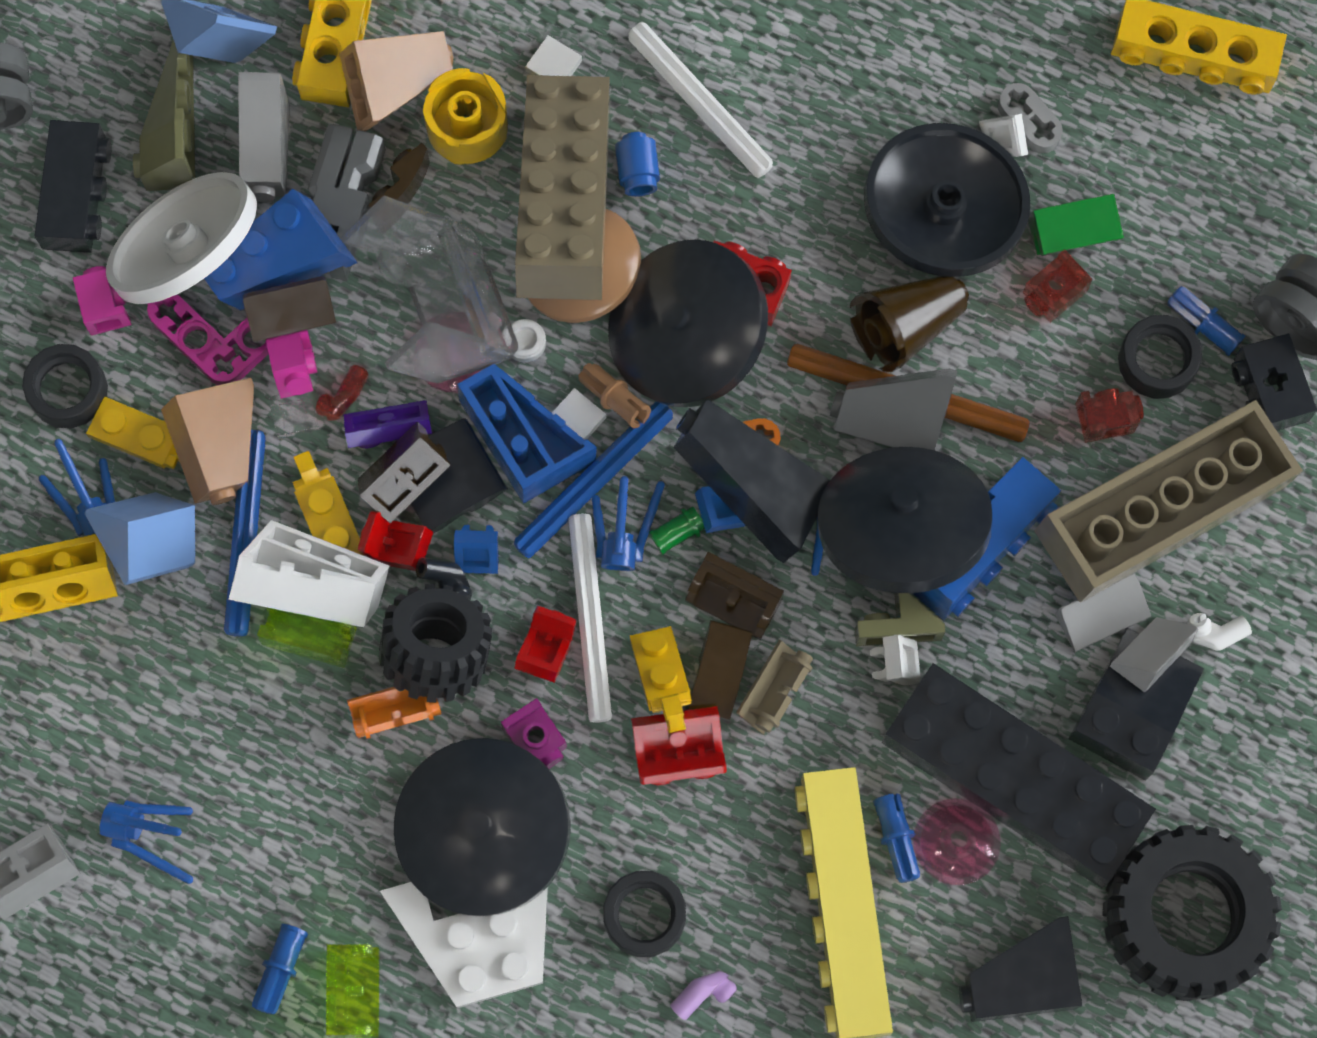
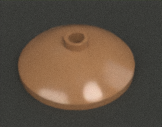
M606 209L602 300L528 298L529 301L545 316L567 323L591 321L615 309L631 292L641 264L639 242L629 224L615 212Z

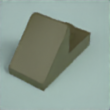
M894 593L896 618L890 619L888 613H872L865 615L864 620L857 621L855 627L856 646L883 645V637L901 635L915 640L917 643L942 641L945 634V623L910 593Z

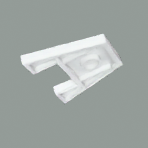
M412 882L380 891L457 1008L543 984L548 887L533 901L511 912L493 916L456 914L436 921L433 919L428 898Z

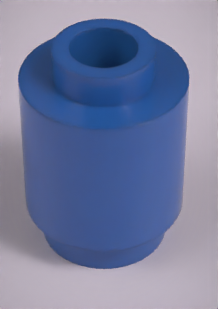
M643 132L625 134L622 140L615 144L619 184L624 187V192L628 196L639 197L652 194L657 191V182L660 181L656 142L653 138L647 137Z

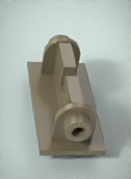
M778 640L736 713L763 735L765 732L770 733L773 727L778 728L780 725L779 721L792 701L787 694L790 690L798 691L806 675L813 669L810 665L813 658L801 650H798L797 653L794 652L782 640Z

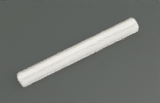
M640 22L628 33L629 41L745 167L757 178L768 173L773 167V161L646 23Z
M581 513L569 517V529L588 717L590 722L599 723L611 720L612 712L592 519L590 514Z

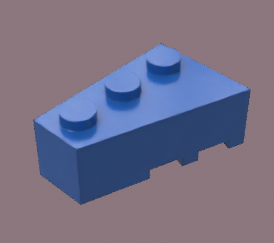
M291 189L253 221L250 230L236 250L204 279L220 301L241 311L245 309L242 298L245 293L320 277L322 274L344 266L347 268L358 262L313 200L295 189Z
M492 364L457 384L459 402L523 504L589 467L596 460L597 447L593 443L579 436L566 425V421L556 413L552 414L535 400L534 395L497 365Z

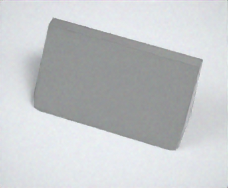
M1135 573L1081 603L1077 599L1062 606L1055 614L1074 652L1151 617L1140 582Z
M1156 617L1111 663L1110 667L1143 692H1146L1189 647L1199 629L1193 625Z

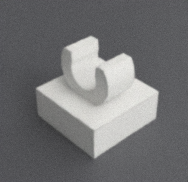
M901 635L883 637V647L879 646L870 650V656L885 658V668L882 671L873 672L872 678L885 682L892 681L901 685L920 683L917 641Z

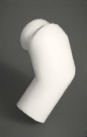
M1203 613L1193 614L1187 621V624L1199 629L1192 641L1215 651L1223 650L1252 634L1251 627L1243 616H1239L1222 626L1211 622L1209 618H1206V614Z

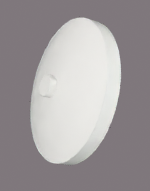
M227 172L203 175L167 192L141 212L115 243L106 265L108 282L122 299L134 304L158 302L177 295L197 284L217 269L236 250L247 235L257 210V201L254 193L241 177Z

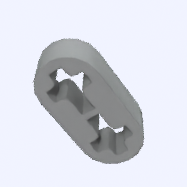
M1012 83L1006 86L1001 92L998 102V111L1001 117L1022 114L1027 147L1040 154L1053 151L1058 146L1063 133L1062 124L1029 86L1022 83ZM1011 96L1015 100L1025 99L1023 109L1028 115L1018 106L1013 109L1009 107ZM1032 121L1042 130L1048 127L1052 130L1049 137L1050 140L1045 137L1039 139L1035 137L1037 127Z

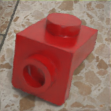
M371 511L361 531L358 550L367 557L390 567L416 571V564L420 558H425L434 532L422 525L398 521L389 523L381 516L380 512Z
M537 606L533 613L531 627L517 655L514 669L555 683L572 644L576 619L566 616L559 611Z

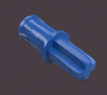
M1183 286L1179 287L1167 302L1170 308L1196 328L1195 333L1197 335L1201 332L1222 349L1227 356H1230L1246 337V335L1241 334L1217 314L1218 308L1215 307L1212 310Z
M896 793L894 795L881 796L873 801L882 828L883 837L880 839L881 844L888 847L896 879L900 883L914 881L920 877L918 863L911 842V838L915 836L914 830L909 829L901 795Z
M281 924L280 932L270 958L262 963L266 968L252 1002V1007L265 1014L277 1013L290 977H296L297 972L294 970L304 941L308 936L306 931L288 924Z

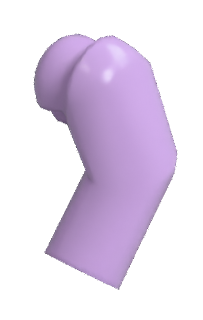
M717 971L692 980L670 1004V1007L680 1018L687 1020L711 994L715 996L718 1002L725 1003L736 992L737 987L734 982L728 979V974Z

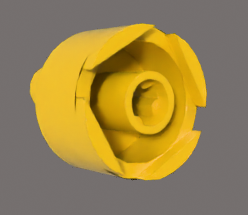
M458 68L443 73L432 82L423 105V114L428 139L433 148L442 157L457 165L478 163L494 155L507 139L508 132L505 96L495 79L485 73L482 75L470 72V69Z

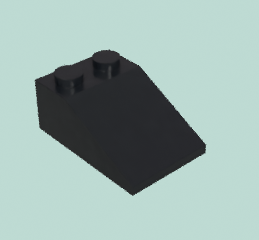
M1127 628L1068 739L1146 781L1154 773L1171 741L1204 668L1179 656L1146 692H1143L1110 667L1111 663L1139 635L1137 632Z

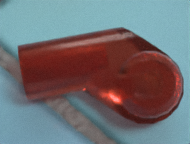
M358 365L350 366L334 397L327 393L320 395L315 407L316 413L326 416L329 421L340 419L359 397L369 377L367 370Z

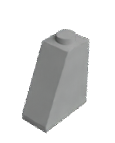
M239 72V177L252 190L256 201L270 202L275 199V196L283 197L286 194L290 103L281 73Z

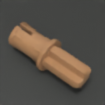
M587 363L583 367V371L578 376L579 381L600 399V404L603 408L607 410L612 409L632 428L640 427V423L635 420V417L643 424L647 421L651 413L650 406L631 393L625 381L614 379L598 364Z

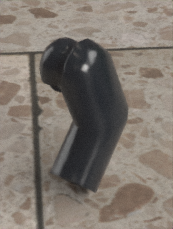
M420 558L418 560L416 575L419 579L436 581L440 589H443L444 585L453 587L454 592L459 593L463 590L470 594L469 600H471L472 592L469 583L458 564L429 558Z

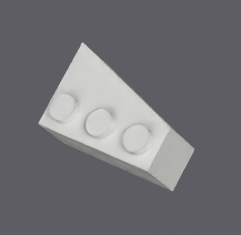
M271 520L239 555L229 600L364 627L379 606L390 566Z

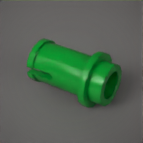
M693 506L687 510L682 507L680 509L681 514L649 532L662 555L694 535L696 538L701 536L700 531L704 530L705 527Z

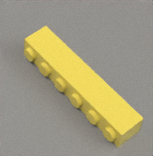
M856 767L803 773L801 779L802 786H795V800L797 812L806 813L808 829L800 830L803 855H811L813 872L806 873L809 899H817L819 916L812 917L814 940L816 944L823 943L825 961H818L821 988L829 987L832 1005L824 1006L826 1029L828 1033L835 1032L836 1038L890 1036L893 1033Z

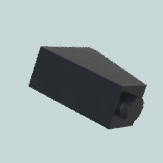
M1068 916L1057 918L965 977L966 985L959 986V999L962 1012H970L971 1022L1076 1010L1083 1006Z

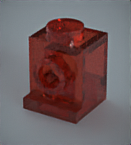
M1064 249L1058 254L1056 259L1026 283L1023 294L1026 296L1024 298L1025 304L1034 315L1038 317L1044 315L1051 323L1087 293L1093 279ZM1054 280L1062 289L1054 290L1050 287L1049 282Z
M1116 388L1106 389L1096 393L1094 398H1091L1089 391H1084L1080 393L1075 403L1085 443L1134 434L1140 424V420L1144 417L1141 398L1139 395H1133V391L1119 393V389Z

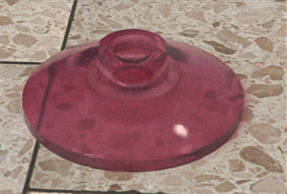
M953 798L937 802L923 813L916 825L913 839L916 857L923 869L940 882L950 885L971 884L986 876L997 862L1001 847L997 824L990 814L969 800ZM955 832L963 833L967 840L966 845L963 847L953 845L951 834Z

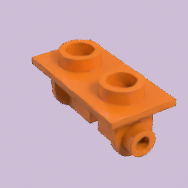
M391 687L349 699L347 703L353 719L352 722L356 736L358 738L366 736V739H369L371 734L427 718L430 721L434 720V716L442 714L438 699H436V703L426 702L427 697L419 696L416 700L408 697L409 691L406 689L399 692L396 688Z

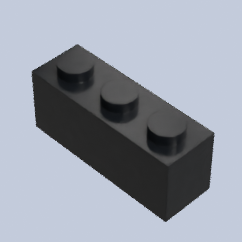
M50 120L34 234L42 250L92 253L93 240H99L101 237L102 220L101 216L97 215L98 201L104 202L106 198L107 182L106 178L101 176L103 163H109L111 160L112 144L111 139L106 138L100 123Z

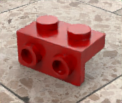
M718 707L683 711L686 729L672 733L668 731L664 714L631 718L640 784L666 785L674 780L688 778L708 779L716 774L726 773L727 767L723 752Z

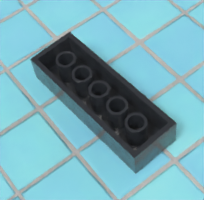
M932 663L882 740L883 745L1101 889L1111 881L1156 808L934 663Z

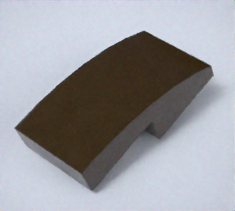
M423 143L413 150L411 148L404 150L395 158L393 166L390 167L394 185L382 187L372 197L369 204L371 217L381 230L394 221L406 208L423 182L430 164L428 150Z
M710 620L698 660L699 667L691 690L692 701L691 704L687 705L689 709L717 706L719 716L730 720L747 659L752 631Z

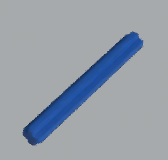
M654 402L650 406V416L644 424L637 419L640 427L632 428L630 426L515 538L514 546L526 558H531L569 521L571 515H575L672 420L673 412L667 405Z
M251 430L248 482L236 491L224 631L227 635L238 637L246 636L249 632L251 604L229 600V595L239 555L256 538L258 531L266 441L264 432L259 430Z

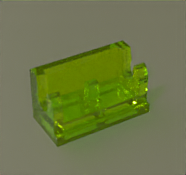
M267 607V612H269L265 625L260 624L257 637L263 646L345 668L357 627Z
M327 944V1037L379 1038V947H372L369 944Z

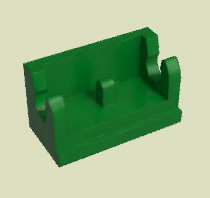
M1114 194L1037 209L1029 214L1028 224L1037 255L1046 256L1057 252L1118 241L1124 238Z

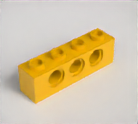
M309 0V11L312 12L310 24H304L301 32L300 45L304 49L302 61L295 62L292 83L298 87L301 100L349 107L350 97L339 53L353 41L364 39L372 0ZM333 18H341L344 20L340 25L337 26H329L326 24L329 20ZM324 55L336 56L330 63L318 62Z
M1125 0L1111 55L1120 57L1122 62L1129 65L1151 64L1159 66V69L1166 74L1180 75L1187 73L1199 76L1202 82L1207 84L1219 85L1224 82L1239 86V89L1247 94L1257 95L1263 92L1270 93L1278 77L1287 34L1148 0ZM1158 35L1166 43H1156L1149 36ZM1189 45H1198L1205 50V53L1194 52ZM1229 55H1239L1244 59L1245 63L1235 62Z
M96 534L0 555V622L118 596L113 564Z

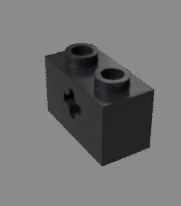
M1287 333L1241 346L1234 357L1235 362L1232 363L1231 369L1237 386H1244L1248 401H1246L1245 406L1256 400L1276 431L1309 422L1317 412V406L1290 334ZM1266 379L1268 380V383L1270 385L1277 384V386L1279 387L1278 390L1275 391V388L1273 386H1265L1264 382L1266 381Z

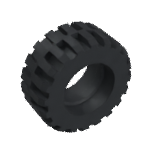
M1182 825L1172 831L1165 829L1155 833L1151 838L1140 843L1125 857L1106 888V891L1109 893L1107 900L1103 903L1102 916L1107 917L1108 926L1104 929L1107 942L1113 941L1117 950L1113 956L1119 965L1125 963L1132 971L1129 976L1139 985L1143 982L1147 983L1152 987L1151 992L1162 997L1169 994L1176 996V1000L1191 1001L1196 998L1206 1000L1239 987V985L1256 975L1260 971L1259 967L1261 964L1269 960L1274 951L1271 945L1273 939L1279 937L1282 923L1276 921V913L1282 910L1281 899L1279 896L1273 897L1271 887L1276 882L1271 871L1264 874L1258 865L1263 859L1255 850L1248 854L1241 848L1243 844L1241 839L1232 834L1227 838L1219 835L1220 832L1217 828L1205 826L1202 830H1195L1193 825ZM1181 872L1196 873L1212 881L1224 894L1230 909L1231 926L1227 937L1215 950L1200 955L1186 954L1172 947L1158 932L1152 917L1151 901L1155 890L1167 877Z

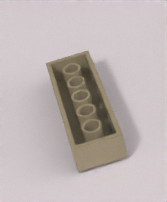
M527 75L515 257L516 298L602 300L610 77Z
M1255 400L1049 513L1034 532L1081 603L1286 488L1303 470Z

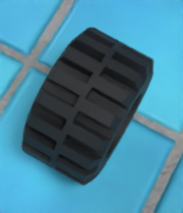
M425 584V589L420 590L417 586L408 589L407 596L399 594L394 599L393 605H389L385 612L379 647L380 666H384L383 674L387 680L394 679V688L399 692L406 689L409 691L408 697L417 700L419 696L427 697L426 702L436 703L437 698H443L445 702L455 699L456 693L463 697L470 693L471 686L477 687L482 679V674H485L492 639L491 619L488 613H482L483 605L478 600L470 601V594L463 590L457 593L453 591L452 586L444 585V588L440 589L435 588V584ZM438 639L447 642L451 646L442 648L432 647L419 640Z

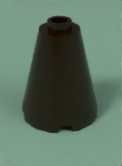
M944 276L864 292L855 296L850 302V308L856 306V316L850 318L851 327L856 340L869 360L872 361L874 354H876L884 364L879 369L884 372H894L904 366L966 311L969 293L965 284L960 279Z

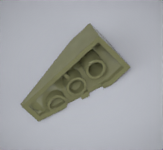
M174 39L139 138L140 153L133 154L135 178H141L146 191L172 190L195 178L193 55L178 53Z

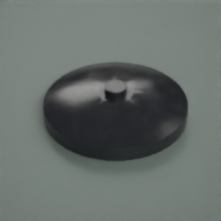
M931 123L907 129L893 137L881 148L872 162L865 182L864 207L868 222L875 236L897 259L916 270L944 277H962L978 274L996 266L1014 250L1029 219L1030 193L1020 166L1013 156L997 141L982 132L966 126L950 123Z
M696 239L677 241L662 246L641 260L638 276L631 292L621 304L610 311L608 339L614 363L621 376L634 390L655 402L672 407L699 406L707 399L712 402L735 388L756 363L767 333L768 306L766 295L760 279L750 265L740 256L722 245Z
M920 447L886 448L865 454L853 460L833 476L824 489L819 502V536L822 547L830 561L838 570L855 582L875 590L890 593L925 592L956 581L979 562L991 538L992 505L983 482L969 467L959 460L944 453Z
M474 738L452 743L441 748L425 759L414 770L404 785L397 802L393 834L396 852L403 870L413 885L425 897L452 912L469 916H493L523 907L538 897L551 884L562 867L567 854L571 834V819L567 799L560 783L540 759L529 751L510 742L490 738Z

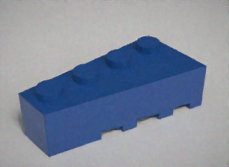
M1022 457L988 491L992 505V533L988 547L979 562L964 576L950 584L934 590L913 594L943 621L952 612L959 617L975 599L970 594L971 591L980 582L987 587L1003 569L999 561L1008 552L1016 556L1031 539L1027 531L1036 522L1040 524L1049 513L1059 508L1055 501L1062 490Z

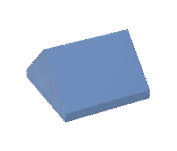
M195 0L161 1L178 53L236 63L243 60L276 33L277 26L224 6Z
M154 492L89 508L84 513L124 585L187 569L195 564V505Z

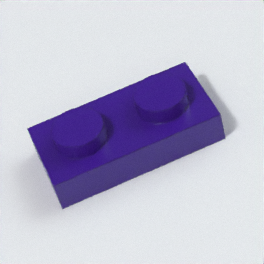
M427 400L343 414L348 448L360 447L368 449L376 447L382 442L398 440L416 422H419L428 434H432Z

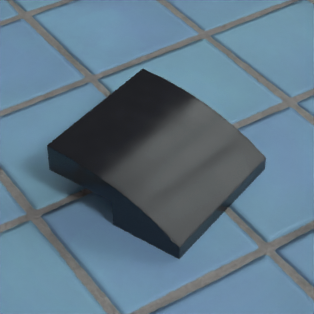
M463 418L428 436L435 445L440 443L443 446L447 460L451 465L411 505L423 526L436 533L466 512H474L508 490L467 419Z

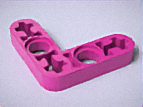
M174 295L158 302L148 303L147 312L153 325L216 385L241 380L269 354L266 342L261 347L255 349L249 348L244 344L245 335L251 331L247 318L223 338L179 295ZM162 304L167 307L176 304L173 309L177 317L183 322L179 328L166 315L159 319L161 313L158 308ZM202 330L207 334V342L203 347L190 349L185 345V338L191 331ZM237 344L242 354L247 356L248 359L243 361L241 356L238 355L231 362L232 373L227 374L222 371L217 375L218 367L216 362L220 359L224 362L230 361L236 355L232 346Z

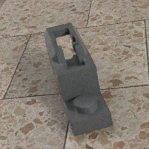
M328 124L308 191L311 194V200H313L355 258L370 211L368 194L363 192L364 186L376 181L386 149L383 138L376 134L357 130L354 141H350L353 128ZM342 266L330 271L331 278L347 282L352 266L347 268Z

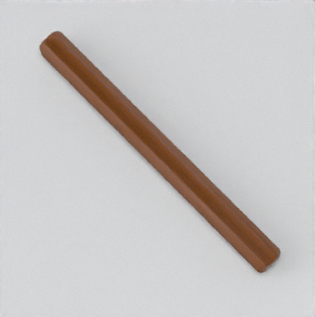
M798 343L792 346L787 360V365L791 368L846 386L849 382L896 376ZM951 394L944 417L1017 442H1023L1030 425V421L1027 418Z

